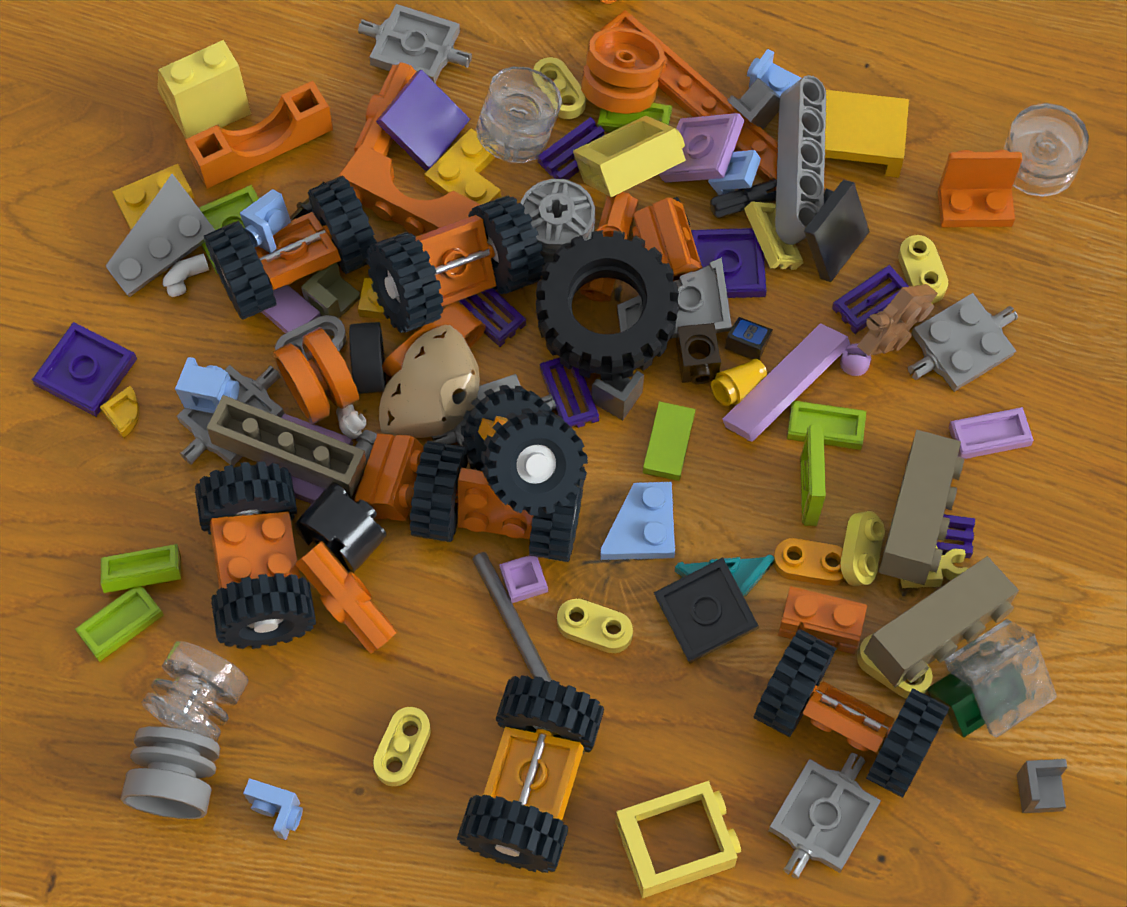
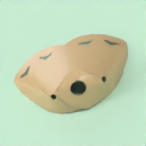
M443 325L424 333L406 352L402 369L389 380L381 397L379 421L383 434H392L393 436L409 435L414 438L442 435L453 430L464 419L466 410L470 411L474 408L472 402L477 398L480 383L479 366L463 335L451 325ZM446 331L444 338H433L434 336L442 335ZM421 347H424L425 354L415 359V356L421 352ZM400 383L401 394H397L392 397V394L397 391V386ZM461 388L465 392L464 400L460 404H455L452 398L453 392ZM388 410L391 412L392 416L395 418V419L390 423V425H388V421H389V419H390L389 416H388ZM443 417L447 419L445 422L442 421Z

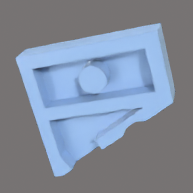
M672 482L633 483L601 547V560L664 559L675 557Z

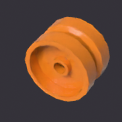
M607 28L595 33L589 41L586 54L587 63L584 66L581 78V91L585 97L597 107L615 113H638L650 108L656 98L659 86L658 78L662 73L665 61L664 50L660 44L649 35L634 29Z
M320 327L303 336L302 346L307 359L300 349L291 343L273 351L277 367L303 415L312 425L329 417L330 405L325 393L332 403L341 409L359 401L357 388L343 357L327 333Z

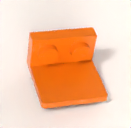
M961 150L949 153L938 188L941 227H1012L1015 221L1012 186L1022 162V153L1009 152L1008 150H996L994 152Z

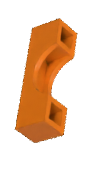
M311 81L282 94L273 112L254 126L231 131L215 125L185 139L191 162L208 189L332 131L333 125L329 106L314 81Z
M361 144L339 174V177L344 176L349 181L350 187H353L357 199L360 200L363 206L373 210L383 220H393L402 225L414 236H419L469 218L468 214L472 211V208L481 205L455 191H451L433 200H417L404 195L394 185L395 178L392 159Z

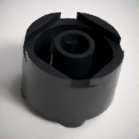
M334 482L321 493L294 524L298 534L308 546L312 541L315 545L323 541L348 572L351 571L353 573L387 536L386 531L373 520L377 516L376 511L364 500L360 499L357 503L349 498L348 493Z

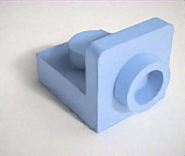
M767 49L761 59L756 57L748 69L747 76L750 77L749 88L759 78L781 96L785 90L802 78L774 64V52Z
M755 150L733 152L724 178L709 179L708 182L719 196L733 192L736 189L751 188L761 158Z
M272 189L240 212L245 232H247L254 247L259 246L269 253L275 251L277 247L273 235L291 223L282 194Z
M249 778L243 794L248 802L252 804L251 809L270 817H274L275 812H278L273 831L278 838L286 840L290 830L296 831L302 817L303 808L299 807L300 801L297 795Z

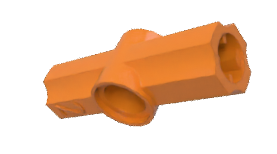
M402 62L392 65L380 93L374 94L370 99L366 111V123L354 147L355 153L363 144L387 156L393 139L376 121L417 72L411 65Z
M621 192L613 197L607 196L599 227L596 231L603 230V237H613L614 230L625 232L624 239L628 240L634 220L633 214L638 206V199L626 192ZM594 279L580 288V293L590 300L598 302L611 301L617 279Z
M323 541L318 543L295 563L321 594L320 599L327 610L337 621L348 626L370 654L378 650L397 633L394 625L390 623L384 613L372 601L373 597L363 582L353 572H348Z

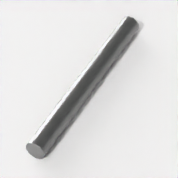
M486 552L475 555L472 560L533 678L535 676L542 677L545 681L551 682L552 679Z

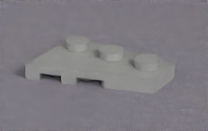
M171 174L106 264V268L130 297L172 267L176 262L205 243L204 235L215 231V229L179 181Z

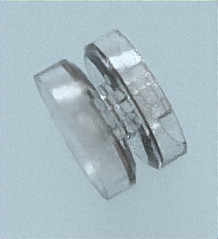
M1049 103L1031 105L1019 112L1011 124L1008 138L1002 149L1009 152L1022 153V162L1013 184L1015 188L1026 194L1044 197L1056 195L1071 185L1085 157L1089 141L1085 124L1074 112L1063 106Z

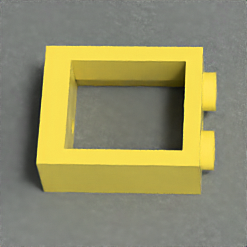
M643 116L573 150L584 183L610 197L686 161L682 150L685 147V143L678 129L648 116Z
M709 781L616 811L615 823L642 898L735 867L738 858L737 853L741 852L740 843L734 829L727 830L722 815L727 814L724 800L719 790L713 792ZM701 800L721 852L656 874L637 821Z

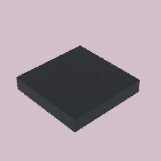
M843 180L804 229L820 279L832 282L870 232L854 182Z
M723 557L654 592L689 663L759 629V625Z

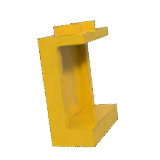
M826 90L825 158L885 164V176L899 178L905 155L909 99Z

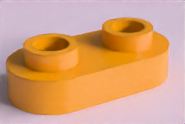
M789 538L780 542L775 549L773 565L777 573L784 578L826 586H836L845 581L841 572L843 548L840 546ZM789 552H796L800 555V559L791 560L787 554ZM833 558L837 560L839 565L831 567L827 565L825 560Z

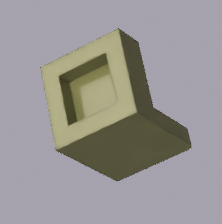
M337 263L318 271L301 286L304 299L315 307L321 316L330 315L339 319L360 299L359 291L340 277Z

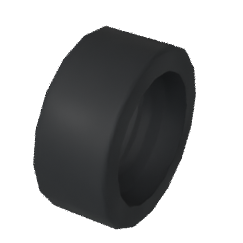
M380 322L351 324L349 328L352 379L358 394L384 392L386 374L382 370L385 358Z

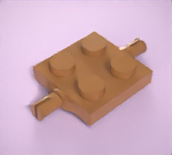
M928 284L902 287L883 311L869 316L871 318H867L869 331L857 347L868 356L900 350L911 338L912 334L909 330L912 326L923 321L933 310L934 305L931 302L938 293Z

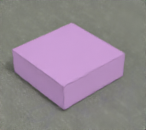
M528 555L499 564L512 603L548 592V586L538 557Z

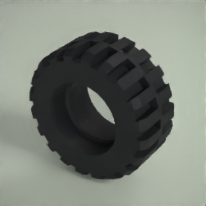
M603 230L591 232V239L584 241L581 235L571 239L570 248L566 249L564 246H561L554 252V261L546 262L542 270V280L537 283L536 313L541 338H545L546 347L552 356L558 355L560 357V364L569 370L573 366L578 368L579 375L590 378L591 373L601 374L600 380H612V374L621 373L623 379L633 376L634 369L638 367L644 371L652 365L655 356L661 357L667 349L668 340L672 339L675 331L679 308V291L677 283L673 282L674 272L669 263L663 264L661 262L662 254L655 247L647 250L645 248V240L634 236L632 241L624 239L625 232L614 230L613 237H603ZM594 279H618L632 286L640 295L642 313L639 320L623 332L616 334L595 333L583 327L575 319L572 312L574 294L583 285Z

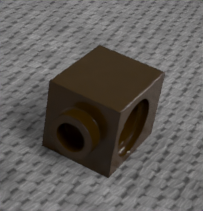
M714 323L677 327L676 348L682 383L705 384L715 379L716 374L720 372L721 359ZM694 353H701L705 355L706 358L695 359L691 355Z

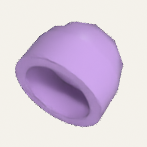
M859 343L849 345L842 353L840 359L843 371L852 376L864 374L871 362V355L868 356L857 347Z

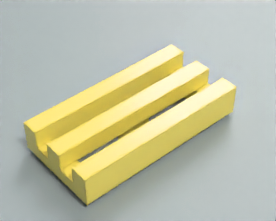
M750 202L744 210L769 267L776 268L779 266L780 269L790 267L791 270H796L804 262L796 244L789 245L783 242L776 232V204Z

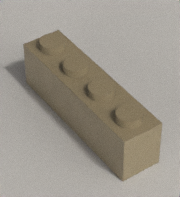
M222 395L207 426V431L213 445L256 462H266V466L272 463L279 464V468H287L291 476L324 489L334 482L340 485L351 499L367 465L365 450L225 395Z
M916 429L879 573L925 585L929 571L937 573L943 551L936 548L937 540H945L950 519L943 517L945 509L952 510L957 493V488L952 487L951 482L952 478L959 480L965 459L958 456L961 441Z
M986 556L875 632L869 640L864 653L894 687L906 679L912 683L929 669L927 664L935 659L939 663L943 662L958 648L956 644L964 639L968 643L973 641L986 629V623L992 619L998 623L1008 616L1014 609L1011 603L1019 590L994 562Z

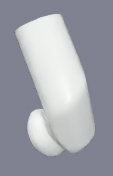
M204 253L178 261L173 265L163 278V287H167L169 296L175 297L186 293V286L184 284L186 278L209 271Z
M352 404L344 409L338 407L336 414L342 433L350 439H356L362 434L361 430L366 426L365 417L362 414L358 415V411H355Z

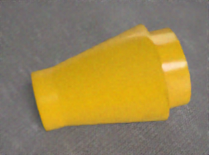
M753 359L748 363L721 371L716 374L715 379L711 382L712 392L722 405H737L767 376V370L760 360Z

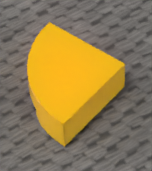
M131 386L100 406L102 413L123 438L132 431L137 423L139 402Z

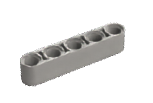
M811 75L804 76L785 90L779 100L775 227L779 238L789 245H795L806 238L804 229L824 205L826 90L823 83Z

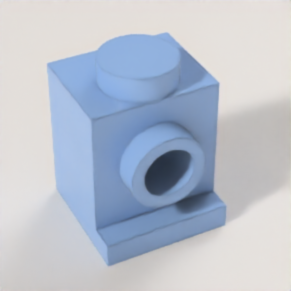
M191 357L187 358L175 387L184 408L213 414L222 395L237 400L240 389L239 382L231 380L228 372L222 368L213 365L207 367L198 366L196 359Z

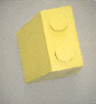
M224 40L158 69V91L186 139L215 125L222 128L251 114L239 65Z

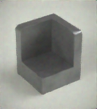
M757 78L740 99L731 95L727 101L751 123L764 129L779 112L780 96L761 79Z
M1066 759L1033 760L1024 763L1017 773L1022 813L1059 812L1066 808L1061 775L1067 769Z

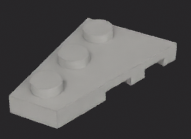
M722 257L710 262L708 266L698 271L684 274L674 281L678 285L679 308L672 338H676L677 327L714 323L716 333L729 332L732 325ZM640 295L617 305L620 332L629 329L639 320L642 313Z

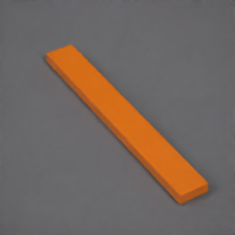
M624 10L601 28V30L617 27L634 29L656 40L664 50L665 56L662 73L658 78V87L692 117L739 113L744 119V124L733 152L755 150L761 158L756 173L765 181H769L772 178L777 180L778 142L760 126L751 123L727 101L728 99L630 13Z

